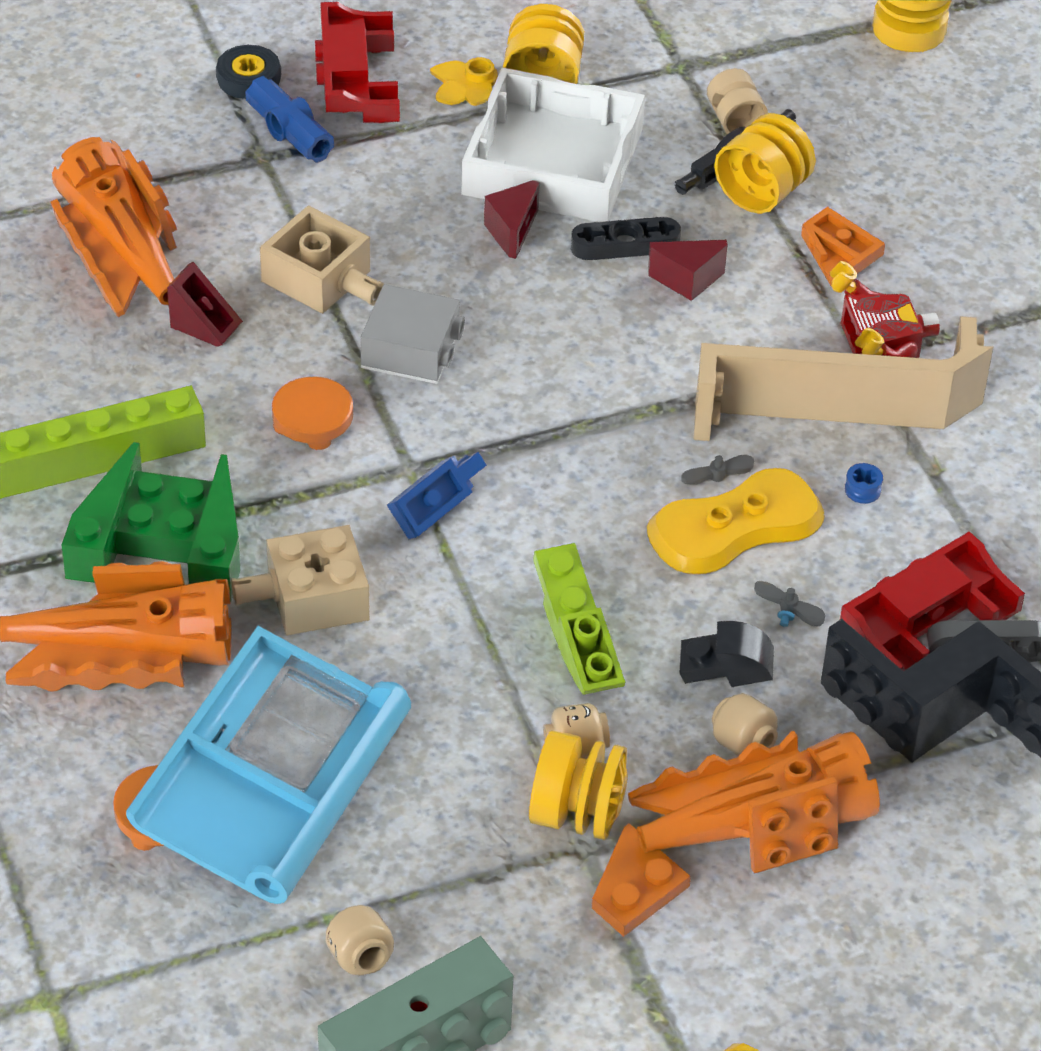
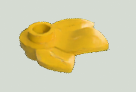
M483 57L472 58L467 63L457 60L447 61L430 68V73L443 82L436 93L435 99L440 103L448 105L460 104L465 100L473 106L488 101L492 86H494L498 77V72L493 62Z

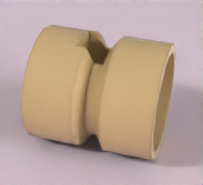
M727 69L717 74L710 81L707 87V97L727 134L736 128L748 127L760 115L768 114V110L750 75L743 69Z

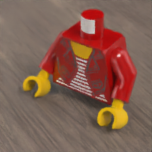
M840 261L830 271V276L834 278L831 283L833 290L838 293L843 291L845 293L841 326L853 354L919 358L922 339L939 335L940 324L937 314L933 312L916 315L909 296L871 291L859 280L855 279L857 277L855 269L844 261Z

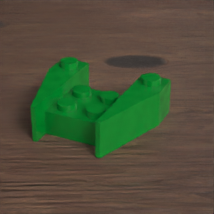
M133 442L72 513L61 544L65 579L95 583L93 566H107L114 563L117 554L187 563L189 584L227 579L231 602L233 598L231 579H238L241 570L239 536L227 455H220L213 481L142 472L140 443Z

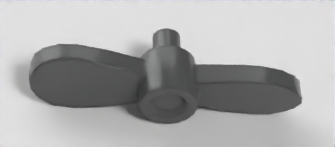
M717 455L715 460L710 463V466L693 468L682 473L681 482L690 485L709 479L721 482L725 479L726 475L750 472L754 467V458L749 455H738L724 462L723 457Z
M757 581L755 583L754 591L756 594L766 600L780 604L781 611L792 612L811 626H821L824 623V611L817 606L800 601L794 588H788L787 592H783L768 582Z

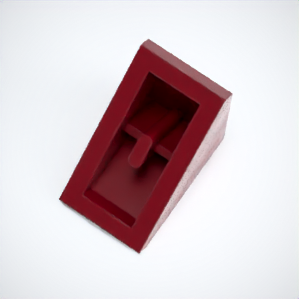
M532 180L485 196L484 225L510 258H517L538 213L540 186L538 181Z
M727 239L650 242L648 276L692 301L725 273Z
M194 262L189 263L167 287L170 328L219 347L223 345L243 322Z

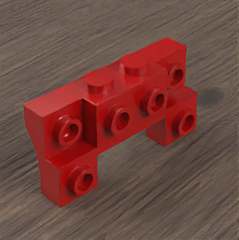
M320 2L322 40H315V61L323 63H316L317 85H324L326 113L362 112L363 123L400 122L398 81L369 82L367 52H394L393 11H360L349 8L340 2Z
M969 531L930 555L915 559L906 569L892 577L887 576L881 579L875 587L844 604L841 609L840 619H843L901 670L905 671L930 654V651L917 638L926 634L928 629L935 623L947 621L966 609L979 620H1007L1022 610L1025 593L997 567L984 544Z

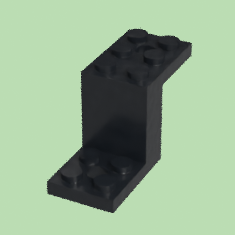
M843 619L829 626L821 684L830 696L838 698L854 712L860 722L869 725L885 739L891 749L900 752L911 763L985 712L990 714L998 725L1005 727L1016 736L1030 752L1037 754L1041 758V672L980 621H977L905 671L901 670Z

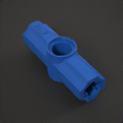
M264 76L254 79L251 86L245 91L246 101L265 118L267 128L273 138L277 141L287 139L308 160L312 159L315 163L325 160L329 152L334 148V137L314 120L312 110L305 99L302 97L292 99L272 79L268 80Z

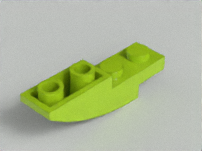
M571 543L534 551L533 562L544 593L543 606L564 662L582 695L624 687L626 682L601 607L596 608L576 544Z

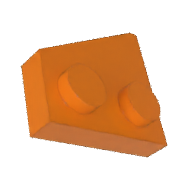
M828 206L802 224L801 236L831 287L834 278L830 276V271L840 261L849 263L858 274L884 255V242Z
M628 823L623 828L593 895L592 909L624 937L689 888L691 876L661 850L645 853L639 842L637 829Z

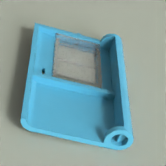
M257 626L126 810V816L136 830L267 902L274 904L284 903L411 709V700L406 690L395 682L381 681L371 687L340 670L335 665L329 664Z

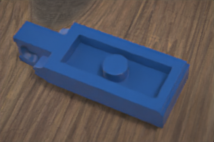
M479 452L470 456L465 455L458 461L455 456L442 460L387 504V507L408 540L421 535L473 493L471 489L474 486L469 479L487 466Z

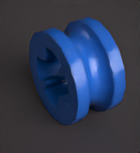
M859 463L850 467L846 474L845 493L848 498L863 504L876 501L882 491L883 474L881 470L868 463Z

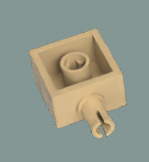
M309 205L260 246L261 282L322 314L348 292L374 306L384 285L383 282L367 276L370 272V236Z
M350 525L266 539L268 573L231 579L232 593L236 606L273 598V601L277 603L286 636L370 620L369 584Z

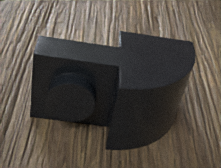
M718 621L717 634L681 640L679 673L685 684L727 677L731 687L773 680L774 646L770 638L753 625L739 621Z

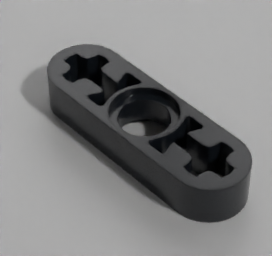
M669 217L582 223L572 230L571 252L582 260L648 256L650 242L680 241L681 226L676 220ZM628 235L634 237L635 240L624 242L618 240L617 237Z

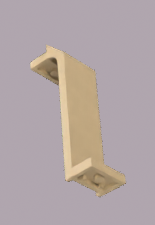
M960 316L954 355L951 358L941 360L701 343L695 401L694 440L710 441L711 425H719L720 413L945 429L983 404L994 347L984 346V334H977V317Z

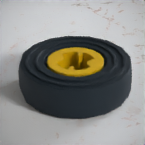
M247 44L228 49L218 58L216 65V78L219 87L226 94L241 99H246L245 91L251 86L254 79L264 76L268 80L272 79L279 86L282 75L278 56L270 49L259 45Z

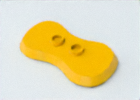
M769 468L754 473L735 489L721 495L707 498L682 499L667 504L649 520L647 536L655 552L670 567L687 574H706L725 567L742 552L752 547L767 543L793 542L805 539L818 531L823 524L825 515L819 498L799 475L784 468Z

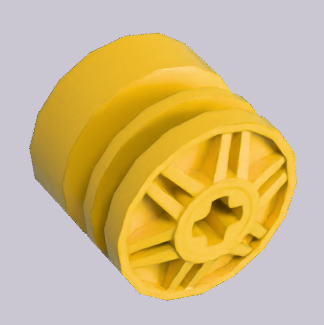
M877 0L872 23L874 34L881 43L892 49L904 52H924L934 49L943 42L947 33L948 10L952 0Z
M537 4L526 7L515 15L510 24L503 68L549 76L564 82L577 84L585 33L580 20L569 10L557 5Z
M768 113L760 115L740 135H737L716 155L714 168L717 181L723 192L734 204L749 212L762 214L770 212L790 192L794 191L814 172L816 157L810 139L796 122L784 115Z
M553 730L549 731L544 741L535 772L529 806L530 823L560 829L569 811L575 812L576 834L584 835L592 816H594V838L606 840L613 823L620 814L628 780L626 769L627 747L615 744L609 754L607 763H604L605 742L596 741L589 753L588 759L581 758L582 744L580 736Z

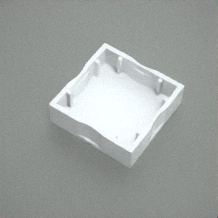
M501 68L488 98L487 112L483 120L476 127L462 159L461 195L485 199L486 195L534 180L540 182L539 210L597 222L608 221L642 132L645 95L596 85L573 84L549 76Z

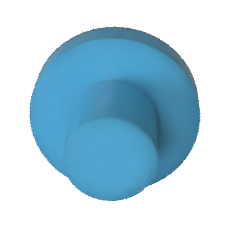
M782 610L778 612L777 617L781 619V626L788 627L789 621H793L795 615L792 612Z

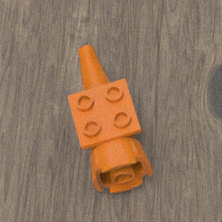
M90 137L78 141L66 149L61 155L64 161L59 166V169L57 170L56 167L53 169V184L69 203V205L61 207L58 199L50 202L58 225L64 230L73 250L80 256L88 274L94 279L104 300L111 306L117 317L126 313L140 280L157 297L161 304L169 305L167 287L174 280V277L159 242V237L161 236L170 251L177 248L172 232L177 230L176 224L167 209L164 210L165 207L169 206L168 199L159 184L154 187L151 184L153 178L144 160L137 162L129 149L122 151L118 143L111 139L110 143L103 142L100 137Z
M164 561L153 562L150 565L111 563L107 566H93V578L98 594L89 602L11 616H0L1 642L37 645L6 672L5 681L7 685L37 686L50 692L58 691L66 685L75 684L92 690H101L111 683H124L136 689H144L155 682H168L183 688L185 682L183 662L224 666L229 665L228 661L231 659L232 621L229 618L228 606L224 605L231 604L227 579H216L185 585L181 565Z
M791 731L777 746L768 748L753 742L738 757L730 760H725L715 754L709 755L693 771L685 773L674 767L666 768L654 782L645 784L628 793V800L632 806L665 815L648 824L637 827L639 842L645 853L654 850L747 837L750 838L751 869L754 874L837 849L838 824L866 820L869 817L876 816L880 807L876 778L868 780L864 768L865 765L871 764L869 755L859 737L851 731L843 734L838 733L801 752L798 750V736L795 731Z

